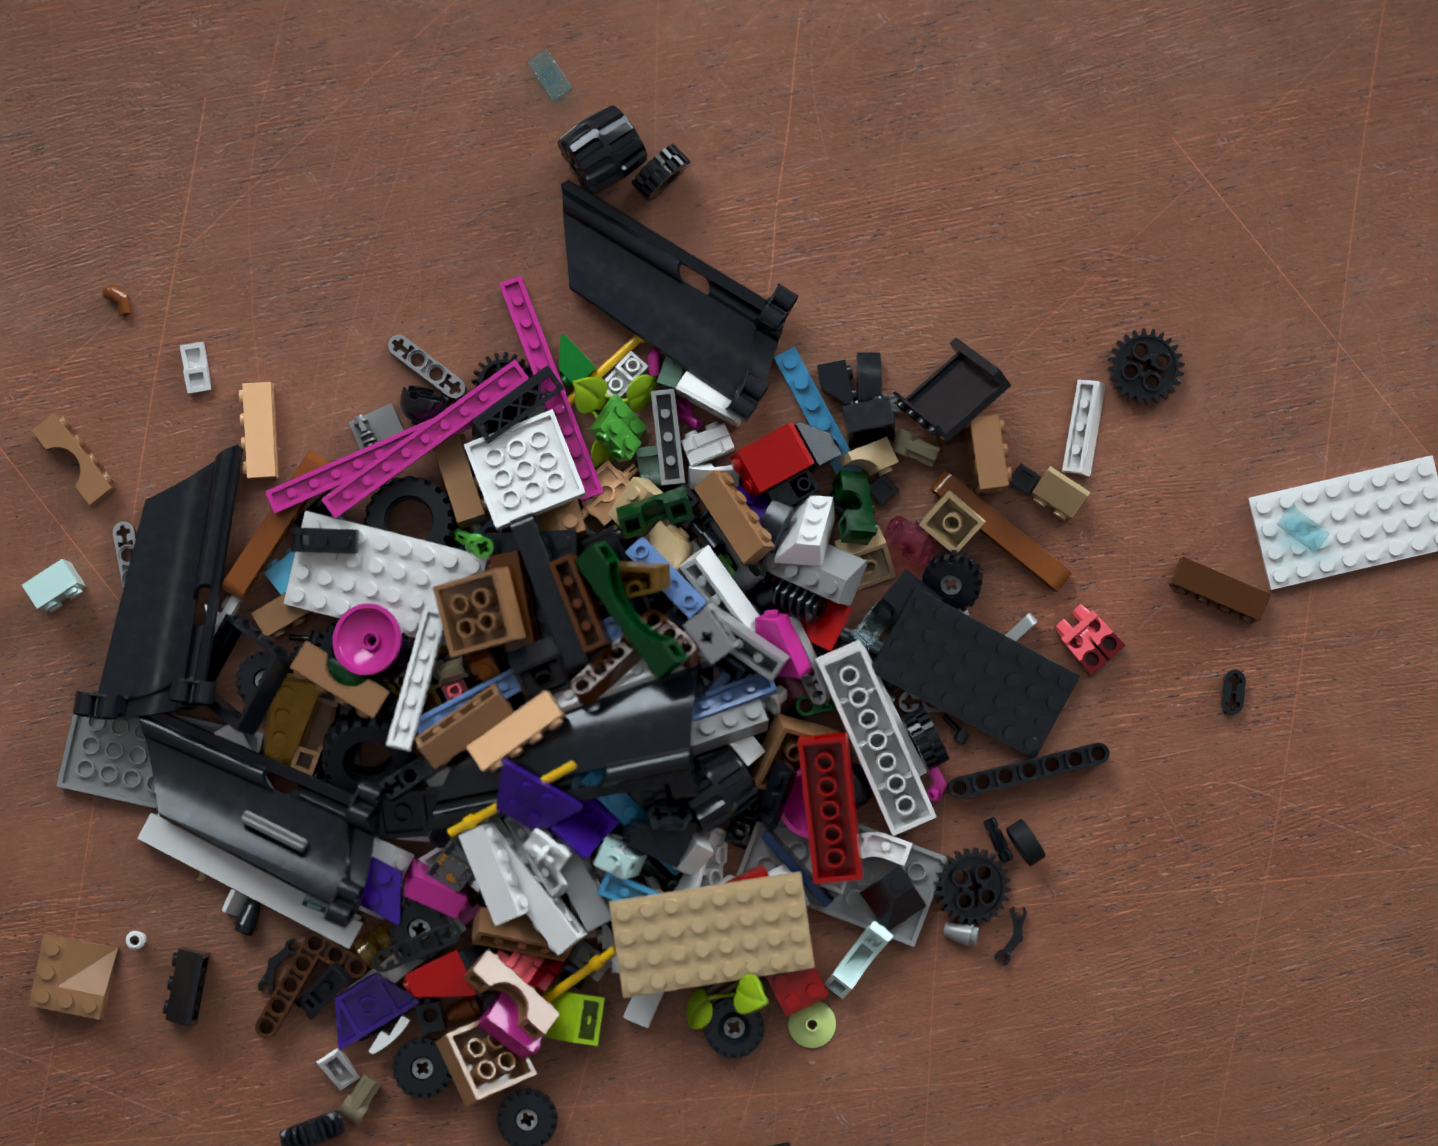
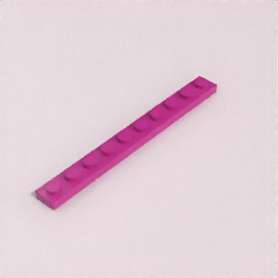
M518 276L499 283L532 374L535 375L548 365L561 382L522 277ZM548 378L541 383L540 391L551 393L557 387ZM563 389L544 403L546 411L552 409L554 411L587 495L580 498L581 502L600 496L604 492L568 397Z
M513 360L327 494L321 501L335 519L524 383L529 379L517 361Z
M430 420L265 491L274 514L340 486ZM468 423L450 437L459 434L463 431H466L472 427Z

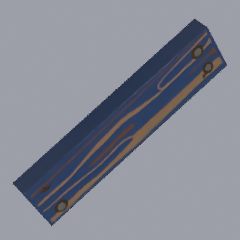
M767 829L761 835V839L791 872H801L803 885L826 908L834 900V897L828 890L821 887V883L814 884L813 874L774 831Z

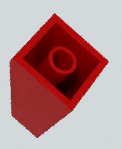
M789 422L745 446L730 457L732 468L741 477L743 488L750 494L752 499L775 488L815 463L793 422Z
M827 599L826 610L816 623L809 624L806 620H799L811 645L822 651L831 652L852 608ZM781 611L782 614H788L789 616H792L790 615V613H785Z
M460 948L404 975L406 978L403 981L407 993H413L414 997L474 996L477 994L475 988L463 978L467 971L458 954L461 952Z

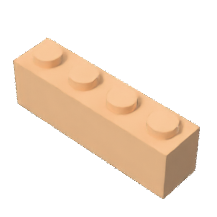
M271 382L242 383L243 390H239V402L243 404L244 413H240L241 428L244 427L245 437H241V447L243 451H246V460L242 461L243 474H247L249 480L278 479L274 385Z
M544 691L468 745L467 749L482 771H491L493 773L502 767V760L504 758H515L523 752L522 747L529 742L532 745L542 739L543 732L548 729L552 731L559 727L566 715L551 692Z

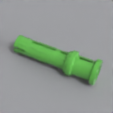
M461 528L454 530L452 540L465 547L467 552L473 553L476 557L482 559L489 557L493 552V543L487 537L477 533H468L461 530Z

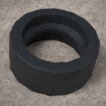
M1019 819L1006 828V832L1015 848L1029 866L1034 865L1046 856L1039 841L1023 819Z

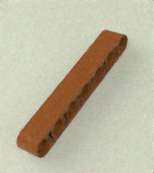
M310 450L290 480L327 465L330 462ZM310 499L274 514L271 507L223 581V590L240 601L245 599Z
M944 471L930 488L940 499L949 490L986 521L979 529L981 533L1053 591L1058 592L1072 573L1064 565L949 472Z

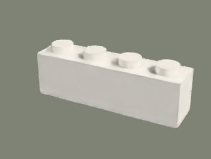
M707 545L693 553L679 568L695 590L708 602L706 605L710 602L714 603L755 632V618L759 617V614L710 546Z
M493 822L459 835L458 837L494 925H499L529 912L527 899L521 893L518 877L512 871L509 855L503 849L500 842V833Z

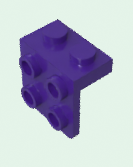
M596 798L579 801L583 806L581 811L550 826L551 831L583 860L590 856L599 843L620 822Z

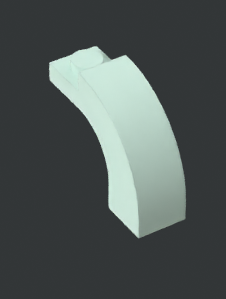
M873 921L852 945L824 985L841 999H844L870 963L888 944L893 935L883 926Z

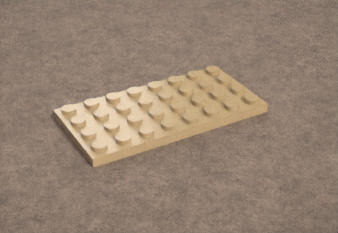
M800 871L609 901L623 998L740 980L746 974H754L756 977L815 968Z

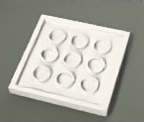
M553 409L515 424L489 444L486 443L483 437L464 444L497 531L509 527L511 520L533 512L536 516L587 496Z

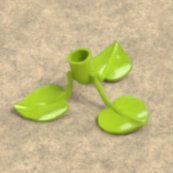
M647 374L640 375L629 384L626 392L627 398L621 399L625 403H629L628 406L633 412L644 409L652 401L651 391H656V377ZM587 377L573 381L577 410L581 413L590 412L596 419L598 417L596 410L604 407L605 398L610 399L613 396L606 394L608 389L607 382L599 377ZM596 440L594 441L591 449V460L596 471L607 460L611 463L614 459L602 444Z
M746 974L737 981V992L707 996L705 989L696 990L689 998L686 1009L689 1027L700 1030L710 1023L713 1015V1006L710 1001L713 999L734 997V1007L737 1012L748 1014L757 1011L769 1003L764 995V982L759 980L754 974Z

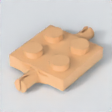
M608 460L596 470L604 494L581 502L583 519L590 514L603 527L610 523L613 519L607 514L630 482L629 479L639 472V469L635 468V465L632 463L631 466L622 472L616 469Z

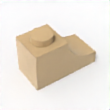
M887 437L852 450L839 458L842 467L858 466L866 470L869 476L878 473L880 477L892 472L891 467L898 463Z

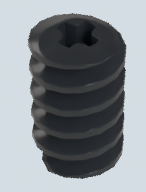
M782 580L778 583L773 595V605L776 609L790 613V615L801 620H806L809 624L816 623L822 617L828 603L827 598L822 597L820 599L818 594L812 595L811 591H804L800 586L796 588L794 583L788 584L787 580Z

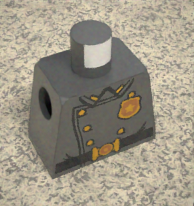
M458 834L449 841L425 873L455 892H460L469 885L478 893L480 888L458 837L460 834Z

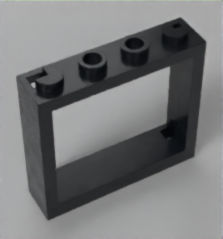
M226 614L213 638L207 682L216 681L241 633L245 634L272 656V659L242 714L216 692L213 706L208 707L236 731L254 736L294 660L287 655L288 651L274 645V639L261 634L262 630L249 624L250 620L240 614L238 617Z

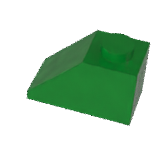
M563 333L560 336L559 371L562 374L560 379L570 388L573 386V381L587 378L597 369Z

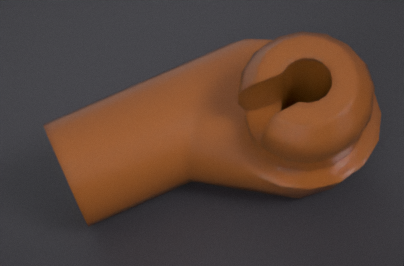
M108 285L103 289L102 294L105 299H112L117 302L120 316L131 314L128 294L116 285Z

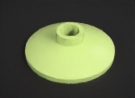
M817 1001L790 1015L788 1028L792 1038L798 1044L807 1048H817L825 1045L834 1035L836 1019L829 1006L821 1001ZM815 1020L817 1022L816 1028L810 1029L808 1022Z

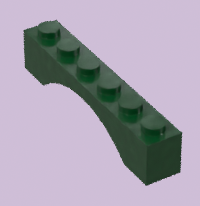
M606 541L592 544L574 561L579 567L580 573L593 587V592L600 597L606 606L607 612L614 617L620 626L621 632L628 637L634 646L635 652L642 657L647 664L649 672L656 679L670 675L688 659L675 638L665 636L652 629L634 611L622 585L620 560Z

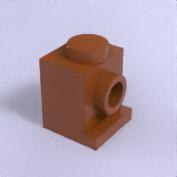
M490 648L465 655L470 663L469 667L475 677L479 676L483 683L501 674L497 660Z

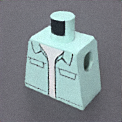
M608 834L600 848L594 865L625 880L639 875L648 855L629 847L620 839Z

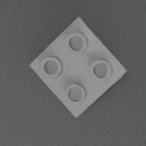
M392 403L364 416L363 414L354 417V420L348 422L360 450L404 431Z

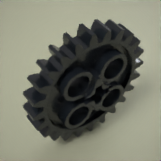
M1145 328L1141 330L1140 335H1138L1136 330H1133L1132 338L1127 334L1123 336L1125 343L1119 340L1116 342L1119 350L1111 349L1110 352L1115 357L1108 358L1107 361L1112 363L1113 366L1108 367L1107 371L1114 372V375L1109 378V381L1116 380L1117 383L1113 389L1119 387L1122 389L1119 394L1120 397L1127 393L1128 402L1134 397L1136 398V405H1139L1142 399L1145 400L1146 406L1150 405L1151 399L1158 404L1160 402L1159 396L1165 400L1168 399L1166 391L1173 394L1176 390L1172 385L1179 386L1181 384L1176 377L1184 375L1183 372L1178 370V368L1185 365V363L1178 362V359L1183 354H1175L1174 351L1179 346L1174 345L1171 347L1169 345L1172 338L1166 341L1163 340L1164 332L1157 337L1155 336V329H1152L1149 335H1147ZM1135 347H1144L1146 356H1137L1134 350ZM1127 357H1131L1137 363L1128 361ZM1156 357H1164L1167 360V367H1159L1156 364ZM1148 362L1149 369L1146 372L1142 371V365ZM1125 367L1134 368L1136 372L1134 378H1129L1124 374ZM1154 371L1163 373L1165 377H1160ZM1147 377H1152L1156 380V388L1151 389L1146 386L1145 380Z
M973 847L972 852H970L969 848H964L963 855L959 851H954L955 859L947 856L949 864H940L944 869L943 873H935L940 877V881L933 882V884L940 886V889L934 891V894L941 895V898L936 901L937 904H945L941 911L945 913L950 911L948 917L954 919L957 916L958 923L962 924L965 920L966 924L971 926L974 919L977 925H981V918L986 922H990V914L997 917L996 909H1005L1001 901H1009V898L1004 896V892L1011 891L1010 888L1005 887V883L1010 882L1011 879L1004 878L1003 876L1008 872V869H1000L1003 862L1000 860L994 862L996 859L995 854H990L987 857V850L983 849L979 854L978 848ZM984 866L986 874L980 879L977 872L980 867ZM961 870L963 879L957 883L955 881V874ZM972 882L976 883V887H973L972 890L968 889ZM985 890H988L990 897L986 902H983L981 895ZM965 894L967 902L961 907L958 899L961 895ZM974 898L977 902V907H974Z

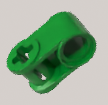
M818 691L819 695H823L822 691ZM808 694L799 697L794 704L796 712L802 717L818 713L822 714L837 709L832 697L829 702L817 705L811 701ZM807 699L811 702L812 708L810 712L805 713L800 710L799 704L801 700Z

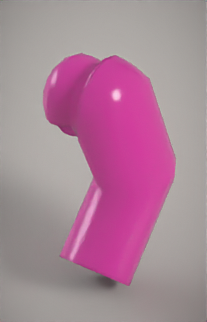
M653 346L648 355V369L650 376H657L661 372L660 355L664 354Z
M684 397L679 398L676 401L679 420L695 430L700 429L703 420L693 414L692 405L689 400Z
M937 766L929 771L927 770L932 780L927 796L933 802L939 801L943 797L947 787V782Z

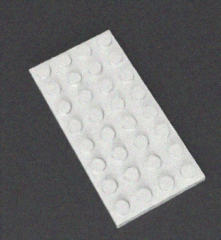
M1433 455L1247 499L1269 590L1438 551V475Z
M305 511L301 528L359 529L358 554L295 552L284 604L336 618H341L346 611L356 605L364 603L377 604L388 609L395 616L400 625L401 634L405 633L406 636L416 638L424 607L438 609L433 587L485 572L490 557L482 559L464 550ZM303 535V544L309 545V535ZM443 634L441 645L448 646L445 634Z

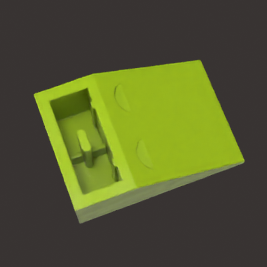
M548 988L543 995H545L547 992H549V991L552 990V989H551V988ZM565 991L550 1002L560 1015L542 1037L598 1046L606 997Z

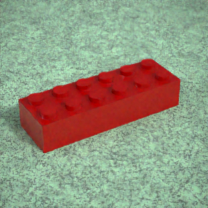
M848 732L801 736L798 739V750L814 884L862 880L864 873Z
M760 864L725 883L767 877L769 875L764 865ZM816 968L765 975L786 1017L829 996Z

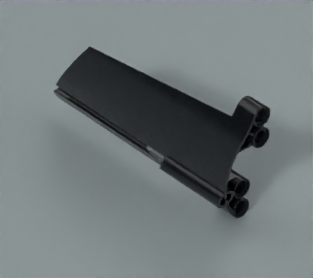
M567 180L561 183L570 290L730 399L731 403L725 410L746 422L756 410L758 403L769 387L766 379L784 328L785 320L799 295L778 283L771 298L765 299L617 208L590 194L574 182ZM681 265H685L706 278L709 284L708 294H704L683 281L680 275Z
M239 444L223 450L215 457V461L185 480L145 500L98 691H93V693L76 690L73 708L74 715L100 720H117L173 711L193 710L197 706H213L217 682H207L243 455V448ZM206 587L210 589L205 624L197 626L194 624L199 590Z
M699 662L693 668H685L668 676L598 699L591 705H582L564 712L566 717L562 719L563 723L552 731L550 729L542 733V739L532 745L529 742L522 747L523 752L512 759L508 757L507 760L538 778L573 760L577 769L550 783V785L578 801L669 784L674 801L699 796L698 783L694 774L695 766L691 745L694 699L706 696L705 685L701 676V663ZM468 749L459 752L436 799V808L428 819L427 825L433 831L453 827L462 822L463 818L471 813L474 815L496 803L502 767L493 773L491 771H482ZM605 769L604 778L599 784L572 789L573 779L578 773ZM498 812L485 820L504 817L506 815H504L501 812Z
M168 713L139 717L141 729L148 747L159 816L324 902L328 907L322 919L345 929L358 912L364 893L375 836L379 827L378 812L383 799L384 788L362 779L356 793L352 794ZM271 772L295 782L300 788V797L296 799L272 789L267 784L266 774ZM250 811L306 839L308 842L303 852H300L241 822L243 813Z

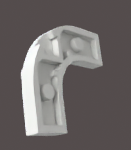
M868 832L859 834L862 859L872 856L880 857L905 866L913 843L885 833ZM847 881L821 883L820 886L843 894Z

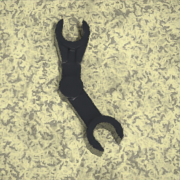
M1015 906L1010 910L1013 923L1012 938L1003 950H998L994 955L996 960L1000 953L1006 954L1007 958L1002 963L1003 966L1009 963L1010 954L1018 943L1023 940L1022 926L1027 914L1025 907H1022L1023 913L1020 917H1016L1014 914Z
M296 938L289 939L284 949L274 957L269 958L267 970L258 983L259 991L262 990L264 982L270 984L268 994L274 990L277 966L290 954H296L300 948L299 946L295 951L289 948L290 943Z

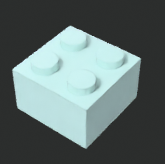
M64 559L59 560L22 584L38 610L50 611L51 613L63 606L61 602L67 598L72 600L83 593L81 589L86 587L72 563Z

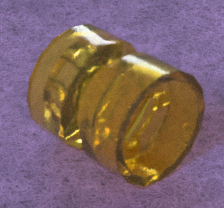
M380 924L370 931L369 937L363 936L356 941L354 947L364 962L370 968H373L371 962L373 955L380 950L394 945V943L391 942L390 933ZM379 942L381 947L378 949L374 943ZM382 954L379 955L380 959L376 961L377 964L382 961Z

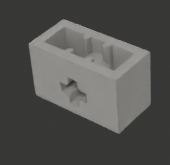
M712 605L705 608L683 625L685 627V634L695 641L700 648L699 653L702 658L711 664L739 645V642ZM711 632L713 637L708 640L706 635Z

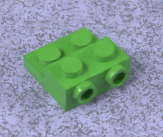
M617 394L611 396L589 431L595 436L596 441L610 452L613 459L623 462L631 460L642 443L639 439L647 426Z

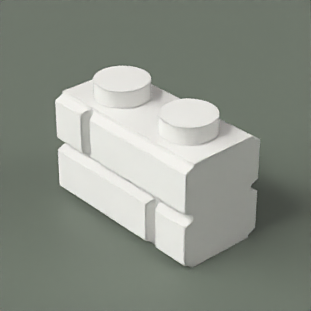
M716 421L705 426L706 430L701 433H697L694 430L683 435L684 439L681 440V445L691 467L705 464L735 451L725 423L719 424Z

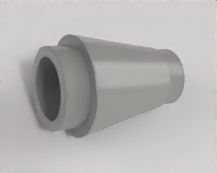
M946 922L943 936L967 947L970 945L976 946L980 928L974 927L975 924L969 926L965 923Z

